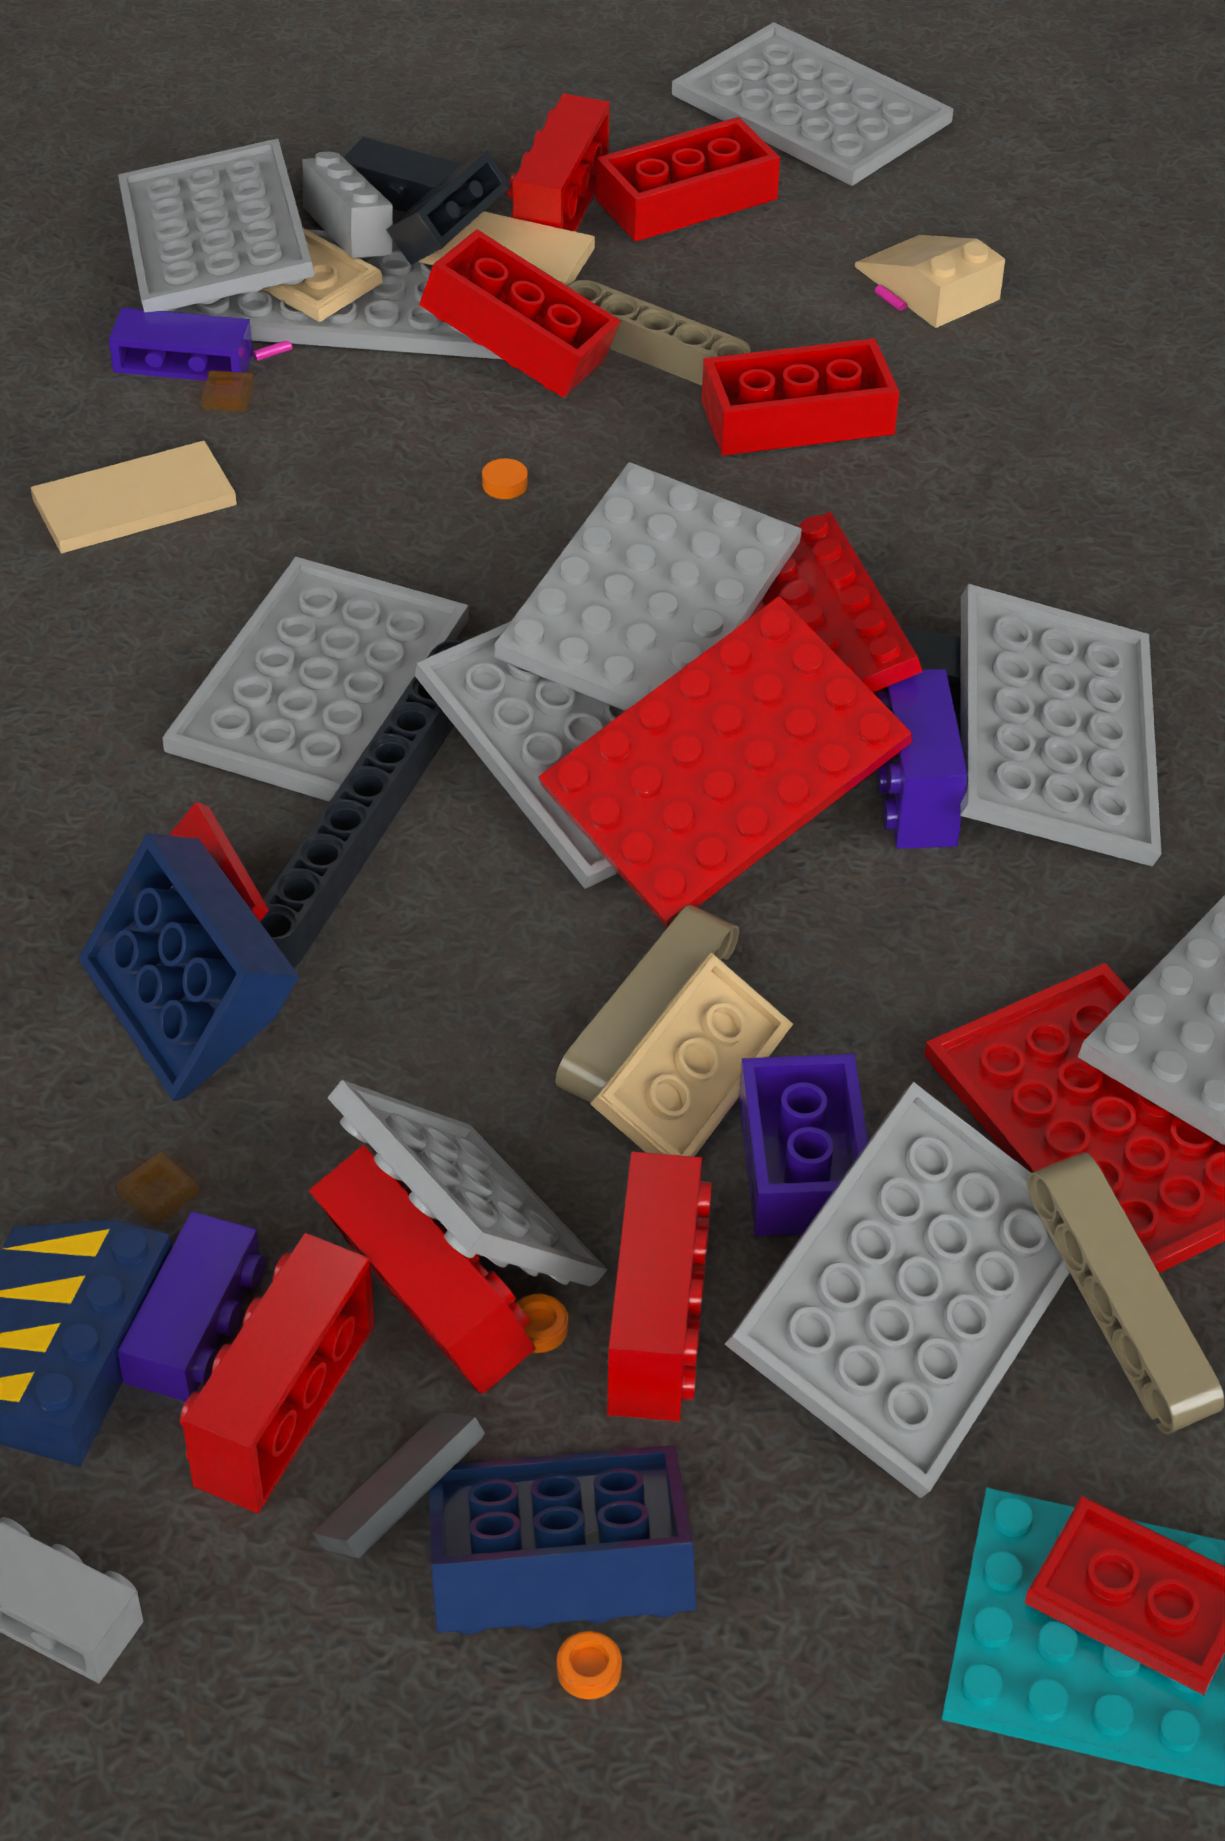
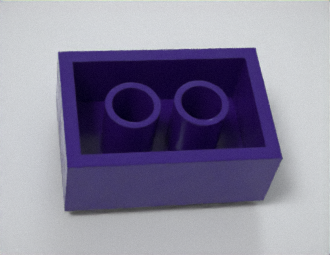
M946 669L922 670L923 672L883 688V692H875V695L912 733V743L876 770L878 794H887V799L883 801V826L885 830H893L896 849L955 847L958 845L962 817L960 816V803L965 796L968 774Z
M854 1054L742 1058L739 1108L755 1236L803 1234L867 1145L868 1138Z

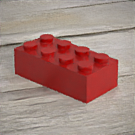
M563 93L556 107L549 109L545 126L542 130H537L530 152H524L517 174L513 173L510 177L509 183L511 187L508 189V198L513 199L511 218L576 232L596 195V158L609 154L610 101Z
M740 117L597 157L596 201L636 242L777 200L780 156Z
M478 229L433 264L419 306L432 313L438 320L448 323L468 336L474 343L490 350L504 359L510 366L521 370L541 383L546 389L557 393L563 398L605 360L621 322L612 314Z
M876 338L703 358L701 402L722 456L895 435L899 389Z
M363 1144L308 1191L345 1241L356 1253L370 1258V1269L481 1395L493 1387L536 1349L524 1331L531 1324V1321L514 1301L516 1299L498 1275L494 1271L488 1273L478 1261L480 1258L477 1254L473 1258H468L455 1250L444 1238V1234L447 1232L446 1227L438 1219L427 1216L415 1207L408 1197L412 1190L403 1180H397L384 1172L374 1161L375 1156Z
M631 1151L609 1341L607 1415L680 1422L682 1400L694 1401L696 1360L699 1348L701 1304L704 1292L705 1259L708 1247L712 1182L701 1181L702 1157Z
M304 1233L292 1253L286 1252L282 1255L276 1265L272 1284L262 1298L256 1297L250 1303L244 1316L243 1328L232 1344L226 1343L222 1346L214 1360L212 1375L201 1392L194 1391L188 1397L182 1409L180 1425L184 1430L187 1448L186 1459L189 1461L193 1487L259 1514L375 1327L370 1258L307 1233Z

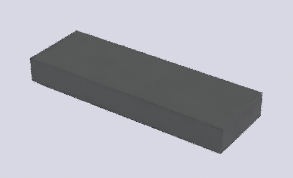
M439 1411L312 1532L320 1546L330 1552L360 1558L483 1438L482 1436L485 1432L476 1417Z

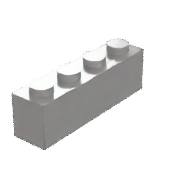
M319 152L316 154V158L302 159L303 208L351 258L392 255V237L386 230L392 225V204L339 153Z
M1 1517L0 1632L79 1674L100 1683L143 1623L136 1588L119 1573L106 1571L103 1574L83 1564L79 1556L69 1548L60 1544H53L50 1547L30 1537L25 1528L16 1521L7 1517Z

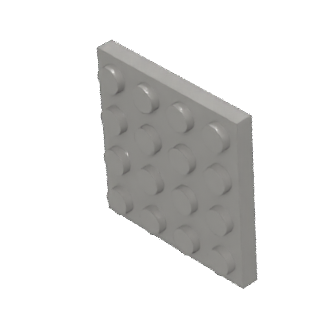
M341 1080L328 1096L331 1103L343 1115L340 1120L343 1128L358 1140L369 1143L377 1152L374 1157L376 1164L391 1177L404 1181L412 1190L408 1197L413 1205L427 1216L438 1219L446 1227L447 1232L444 1234V1238L462 1255L468 1258H473L476 1254L487 1257L500 1267H506L508 1263L516 1265L532 1276H537L540 1272L548 1274L564 1285L572 1281L591 1287L608 1270L471 1125L345 1080Z

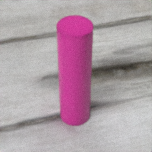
M878 285L875 288V293L899 311L907 308L908 305L905 301L883 285Z
M282 341L257 349L252 352L253 357L257 361L292 350V344L290 341Z

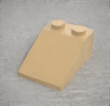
M917 235L855 262V267L875 283L883 285L907 303L908 308L937 328L1000 300L1005 258L979 239Z

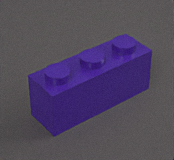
M121 308L109 336L113 372L242 384L253 354L250 319L166 311L144 312V309Z
M191 1211L117 1351L124 1384L185 1402L194 1391H197L200 1383L206 1384L212 1375L213 1363L218 1354L217 1349L224 1335L231 1337L238 1328L242 1315L241 1301L247 1289L255 1290L259 1286L264 1274L265 1256L260 1255L257 1229Z

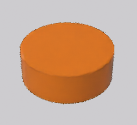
M501 458L487 463L482 470V487L488 495L494 498H516L522 495L528 487L527 468L524 464L514 459Z
M532 1294L516 1302L531 1321V1324L524 1331L536 1347L533 1351L534 1353L548 1352L562 1344L568 1333V1312L558 1299L545 1294Z
M583 1631L570 1636L563 1642L557 1654V1677L562 1687L568 1693L581 1699H597L609 1694L617 1686L621 1678L622 1656L617 1644L610 1637L595 1631Z

